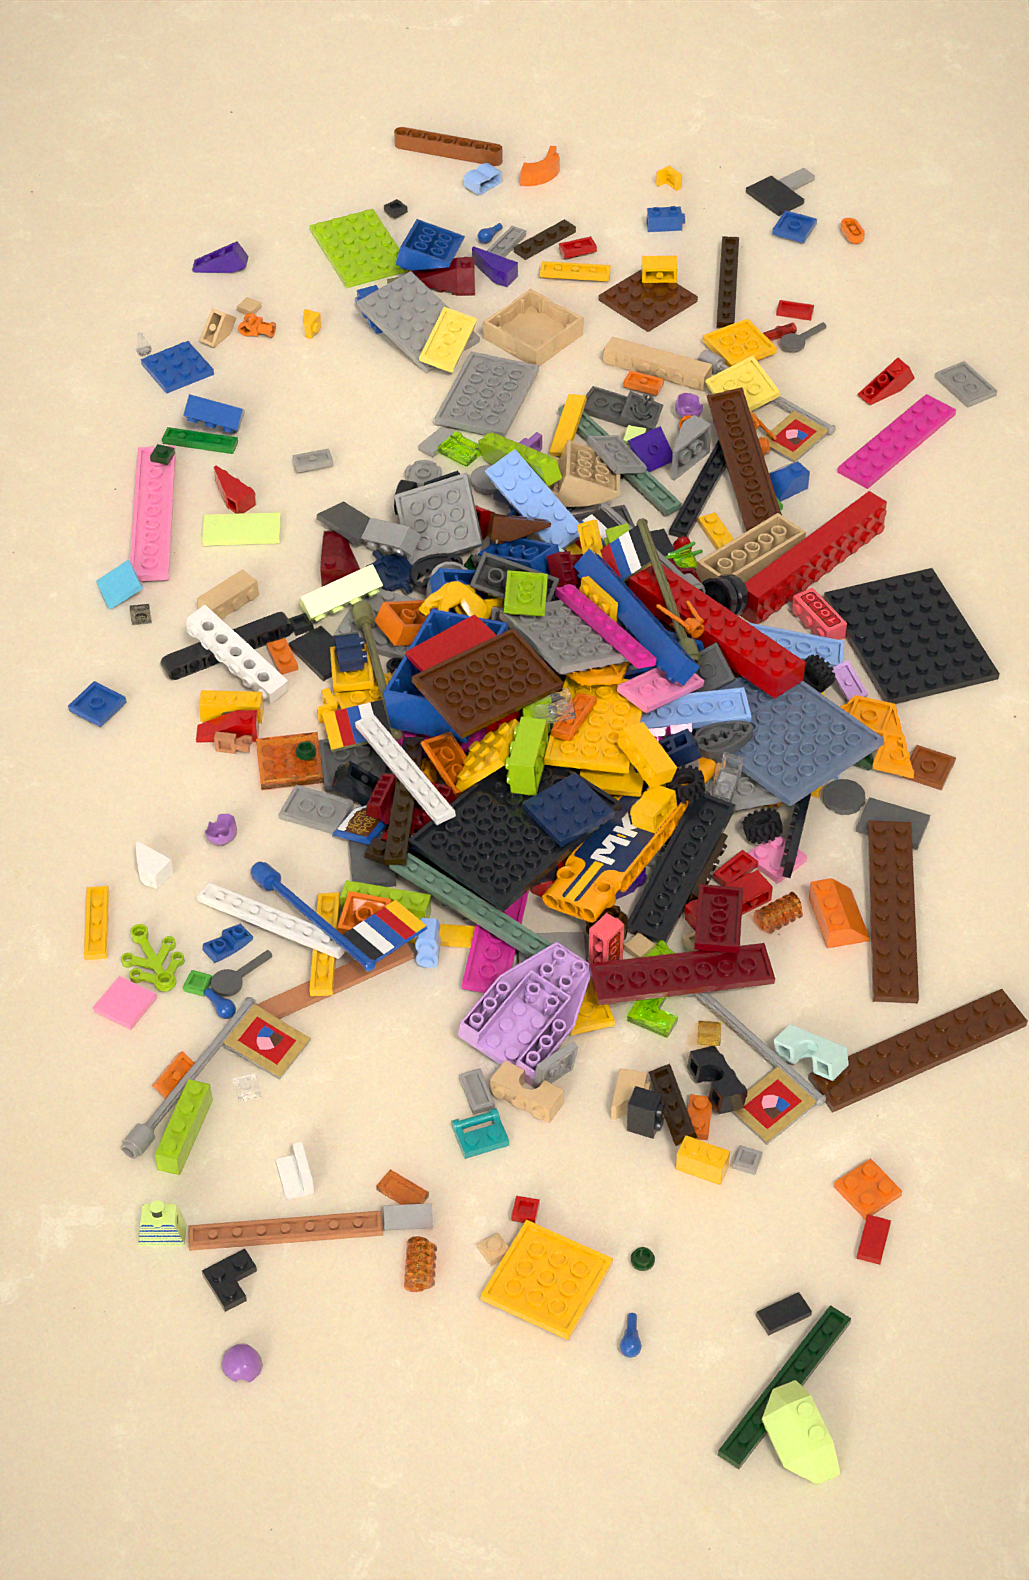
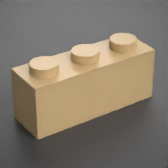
M240 570L198 597V609L206 605L220 619H224L227 615L259 596L258 581L244 570Z

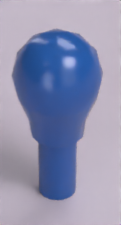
M498 223L494 227L481 229L477 235L478 240L483 244L489 243L495 234L503 228L502 224Z
M207 988L204 991V995L212 1001V1005L215 1007L216 1013L220 1018L229 1019L234 1016L236 1005L233 1001L218 996L211 988Z
M635 1313L627 1315V1329L624 1331L619 1345L620 1352L628 1358L636 1357L642 1348L638 1336L637 1315Z

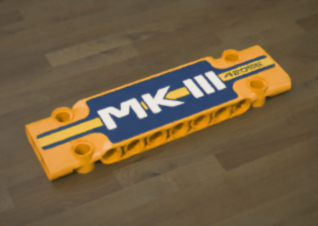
M701 757L698 759L699 770L703 772L704 781L707 784L717 772L718 766L712 759ZM645 780L642 795L650 788ZM620 795L617 800L622 803V809L571 853L565 866L557 871L555 882L542 896L545 905L587 922H595L606 908L615 905V894L618 891L625 892L672 835L689 801H686V804H682L680 800L677 803V808L658 831L652 833L634 827L632 823L631 808L641 797Z

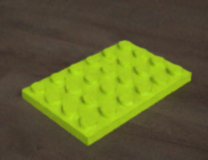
M367 209L362 212L310 225L312 235L346 288L411 271L404 270L396 265L400 249L374 209Z

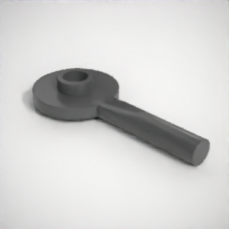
M822 322L800 335L793 333L785 334L781 337L780 345L787 351H800L805 347V340L826 329V324Z
M266 950L237 971L231 969L218 971L211 979L212 990L220 996L237 994L243 985L242 978L272 958V953Z

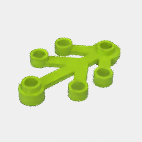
M144 924L134 925L130 930L131 939L135 943L140 944L147 959L134 956L132 953H124L121 956L122 965L126 968L136 965L152 969L155 974L142 972L141 969L134 968L129 972L131 982L140 983L141 981L154 983L159 991L166 992L172 990L177 983L174 974L177 968L185 962L183 953L177 951L171 954V962L167 969L164 970L162 967L169 951L176 948L174 937L167 936L163 938L162 946L156 956L148 941L149 933L147 926Z

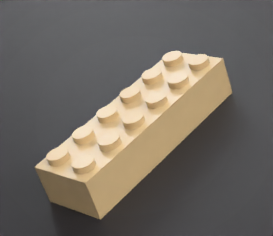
M777 513L697 561L696 573L701 582L724 574H734L745 583L805 539L806 531Z

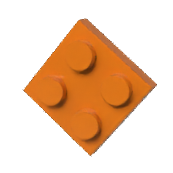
M871 1158L834 1182V1188L864 1220L867 1219L868 1214L874 1215L902 1196V1190Z

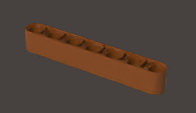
M398 127L394 130L395 147L398 149L479 164L489 163L492 166H499L503 162V149L500 144L407 127Z

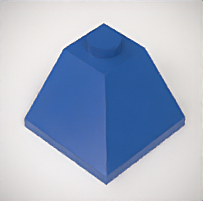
M799 461L769 473L776 497L780 502L808 489L810 471Z

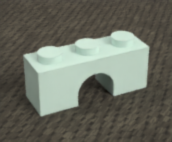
M788 1025L774 1039L775 1053L784 1061L795 1065L800 1059L811 1057L813 1060V1072L831 1081L849 1065L847 1047L794 1025Z

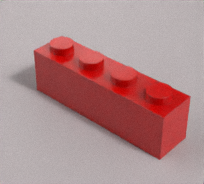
M759 870L747 873L743 877L724 885L743 888L742 915L772 900L773 886ZM698 899L692 900L685 905L684 919L694 931H696Z

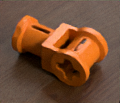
M247 313L244 316V321L238 325V331L244 336L258 337L259 334H264L273 338L276 331V323L263 322V317Z

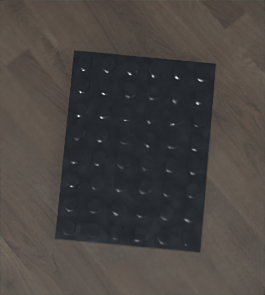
M933 568L824 592V600L847 623L846 637L885 702L898 704L999 679L1000 673Z
M505 765L475 783L450 804L455 810V817L438 825L431 820L408 839L410 847L502 912L509 908L606 823H602L565 846L560 847L523 809V802L534 795L511 793L510 784H507L509 770L505 768ZM544 765L537 794L575 772L568 767ZM580 776L614 811V815L622 809L620 801Z

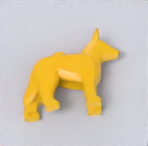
M454 581L444 584L438 591L428 596L419 607V611L427 616L431 608H438V610L448 612L449 609L454 607L457 614L467 616L475 614L478 618L489 619L492 616L493 606L504 608V599L492 598L483 600L470 585Z

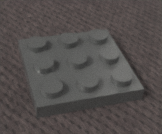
M329 739L319 740L325 791L335 790L331 788L335 771L348 761H352L380 778L381 774H387L385 762L370 744L332 752Z

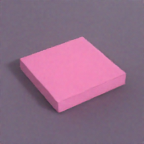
M119 976L93 1006V1010L95 1013L131 1030L157 999L156 993Z

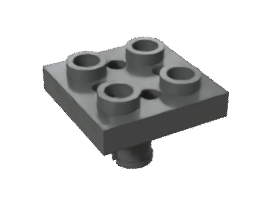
M630 391L619 421L631 426L646 428V432L656 428L664 405L654 401L652 395L647 398L648 394L641 396Z

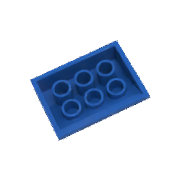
M416 219L400 247L396 265L404 270L412 271L449 267L465 236Z

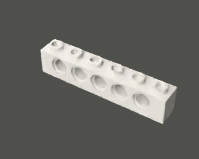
M206 605L187 618L188 633L192 637H196L205 649H209L214 653L219 662L226 664L232 674L239 676L246 687H251L255 692H262L263 701L265 700L271 705L288 691V680Z

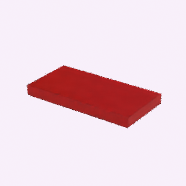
M474 614L405 653L406 657L422 672L497 635Z

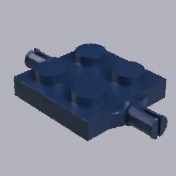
M378 549L374 550L372 555L377 560L369 565L373 564L383 585L381 589L392 592L402 588L406 594H409V592L411 594L414 589L409 585V572L412 567L410 562L404 556H399L395 553L384 556Z

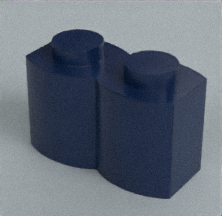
M358 632L334 635L340 672L364 669V663H367V653L362 651V649H365L363 637H359Z

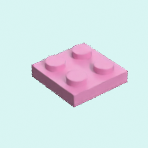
M782 836L775 837L774 841L768 840L769 843L763 841L748 853L758 860L757 869L777 884L786 878L782 876L784 868L780 867L783 854L787 855L783 853L787 840ZM799 849L792 872L807 861V855Z

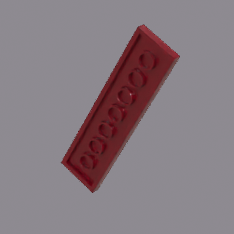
M765 943L741 945L739 954L699 950L589 963L591 980L598 1005L774 984L776 979Z

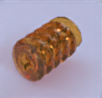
M790 892L788 895H784L754 912L756 924L760 929L766 930L770 934L774 933L775 929L780 930L782 925L787 926L789 921L794 922L796 917L802 918L803 916L801 901L794 892Z
M414 1236L407 1241L404 1288L410 1292H422L435 1285L433 1278L436 1276L434 1271L436 1263L434 1261L437 1259L435 1254L437 1246L424 1237Z

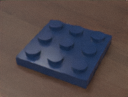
M576 772L523 802V809L560 847L565 846L614 817V811Z

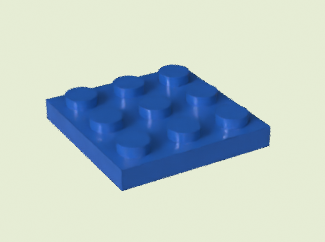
M189 341L182 342L141 359V365L166 394L214 375V369Z

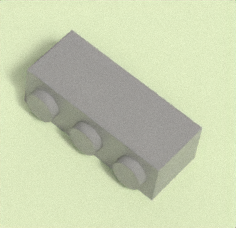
M370 518L361 539L366 541L367 546L374 550L379 548L387 553L392 551L399 556L404 554L412 556L421 534L409 526Z

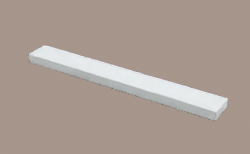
M374 714L355 722L358 731L436 825L456 816L455 810Z
M210 882L196 896L197 901L337 959L345 952L342 947L316 925Z

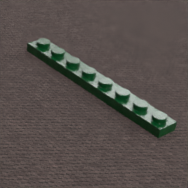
M831 1305L828 1307L718 1450L719 1457L737 1469L742 1467L767 1434L762 1417L772 1390L794 1380L803 1386L850 1325L851 1318Z

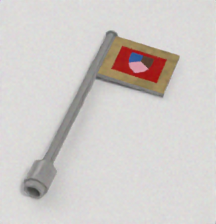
M710 350L702 351L698 357V361L712 364V373L714 374L729 368L725 365L723 357ZM780 396L772 401L792 413L771 430L776 436V440L768 434L763 439L768 438L772 451L794 463L827 434H834L836 427Z
M708 992L687 994L688 997L697 996L776 1067L747 1091L748 1094L743 1109L731 1111L766 1145L815 1105L822 1106L826 1102V1095H822Z
M252 997L245 998L244 1004L146 1123L136 1124L123 1140L122 1151L133 1159H136L137 1156H141L155 1139L154 1129L178 1101L188 1079L195 1080L222 1045L280 1080L311 1041V1038L257 1006L255 999Z

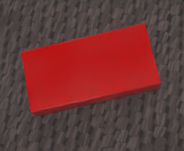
M780 300L776 316L811 321L814 305Z
M867 1215L856 1259L881 1264L891 1220Z

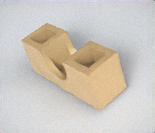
M505 1060L490 1079V1092L496 1098L504 1099L513 1104L517 1109H523L531 1113L535 1118L550 1123L564 1104V1090L545 1080L536 1089L522 1087L525 1084V1070Z

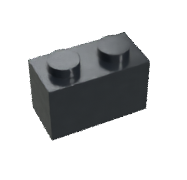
M348 761L335 771L331 788L364 806L367 805L380 778L352 761Z
M635 1086L628 1102V1132L654 1139L656 1131H661L664 1123L662 1115L665 1104H662L661 1093Z

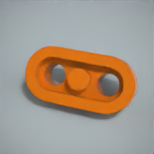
M844 218L841 221V231L848 241L853 244L863 242L865 231L858 221L854 218Z

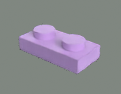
M849 660L833 667L834 670L832 672L835 673V682L847 702L855 695L868 696V692Z

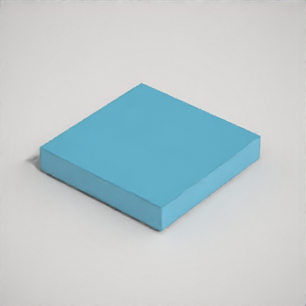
M129 560L96 580L110 609H113L143 589L138 575Z

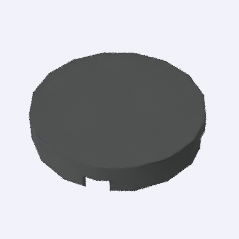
M849 779L834 780L826 785L823 792V802L830 811L832 809L840 815H851L857 813L864 806L865 791L855 781Z

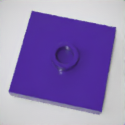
M661 426L628 440L631 450L646 465L648 472L672 462L673 452Z

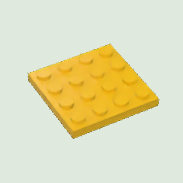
M526 1220L481 1293V1300L569 1340L611 1268L613 1258Z

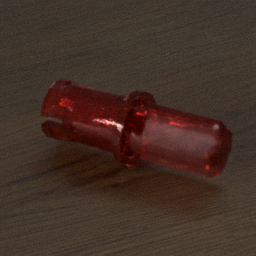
M792 322L784 326L778 325L775 329L763 332V334L770 341L778 338L781 340V337L785 334H795L797 327Z

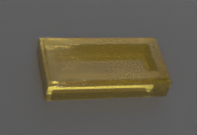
M698 1020L697 1044L720 1046L721 1022Z

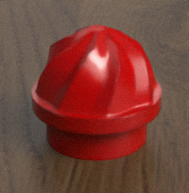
M684 536L678 537L673 543L674 550L691 543L690 539ZM692 547L677 555L681 556L690 553Z

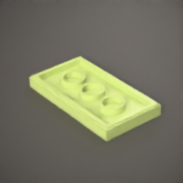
M280 512L204 515L203 546L280 543Z

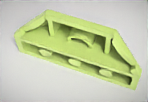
M796 1380L774 1388L763 1414L762 1422L783 1467L810 1480V1482L816 1485L840 1476L834 1442L812 1396Z

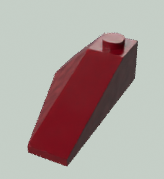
M324 531L320 566L322 587L361 570L347 539L335 531Z

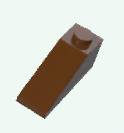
M490 513L487 536L493 543L504 544V541L510 542L551 527V522L547 519Z

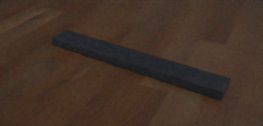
M719 440L671 525L669 535L689 537L698 517L722 476L726 463Z

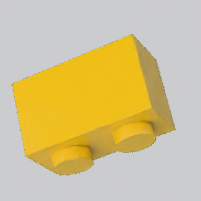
M677 255L642 256V283H677Z
M662 786L649 788L645 791L639 801L631 808L630 815L633 826L656 833L677 808L675 791Z
M685 1136L677 1153L676 1170L721 1185L729 1167L730 1151Z

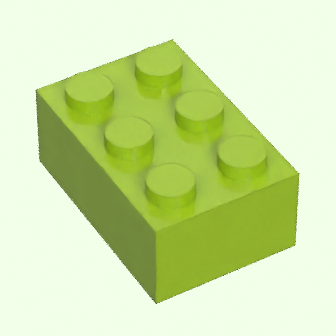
M521 717L519 725L515 726V741H511L510 744L511 756L506 758L505 768L509 770L507 784H510L511 793L535 796L540 784L544 768V757L548 745L547 719Z

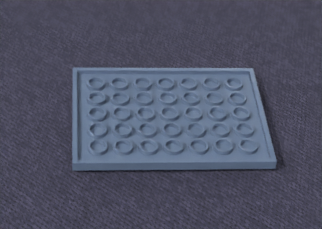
M741 675L735 681L718 689L744 687L752 716L749 723L753 727V737L744 747L725 758L788 806H792L884 745V738L804 681L775 699ZM700 728L692 729L691 733L695 735Z

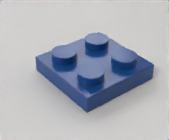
M785 210L773 228V235L805 243L817 225V219Z
M94 681L68 705L70 712L102 727L127 701L125 696Z

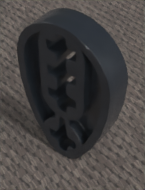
M437 553L418 559L409 572L411 585L416 591L426 595L429 577L425 578L423 582H417V577H424L426 572L431 574L433 569L443 562L452 561L463 565L461 557L455 554Z

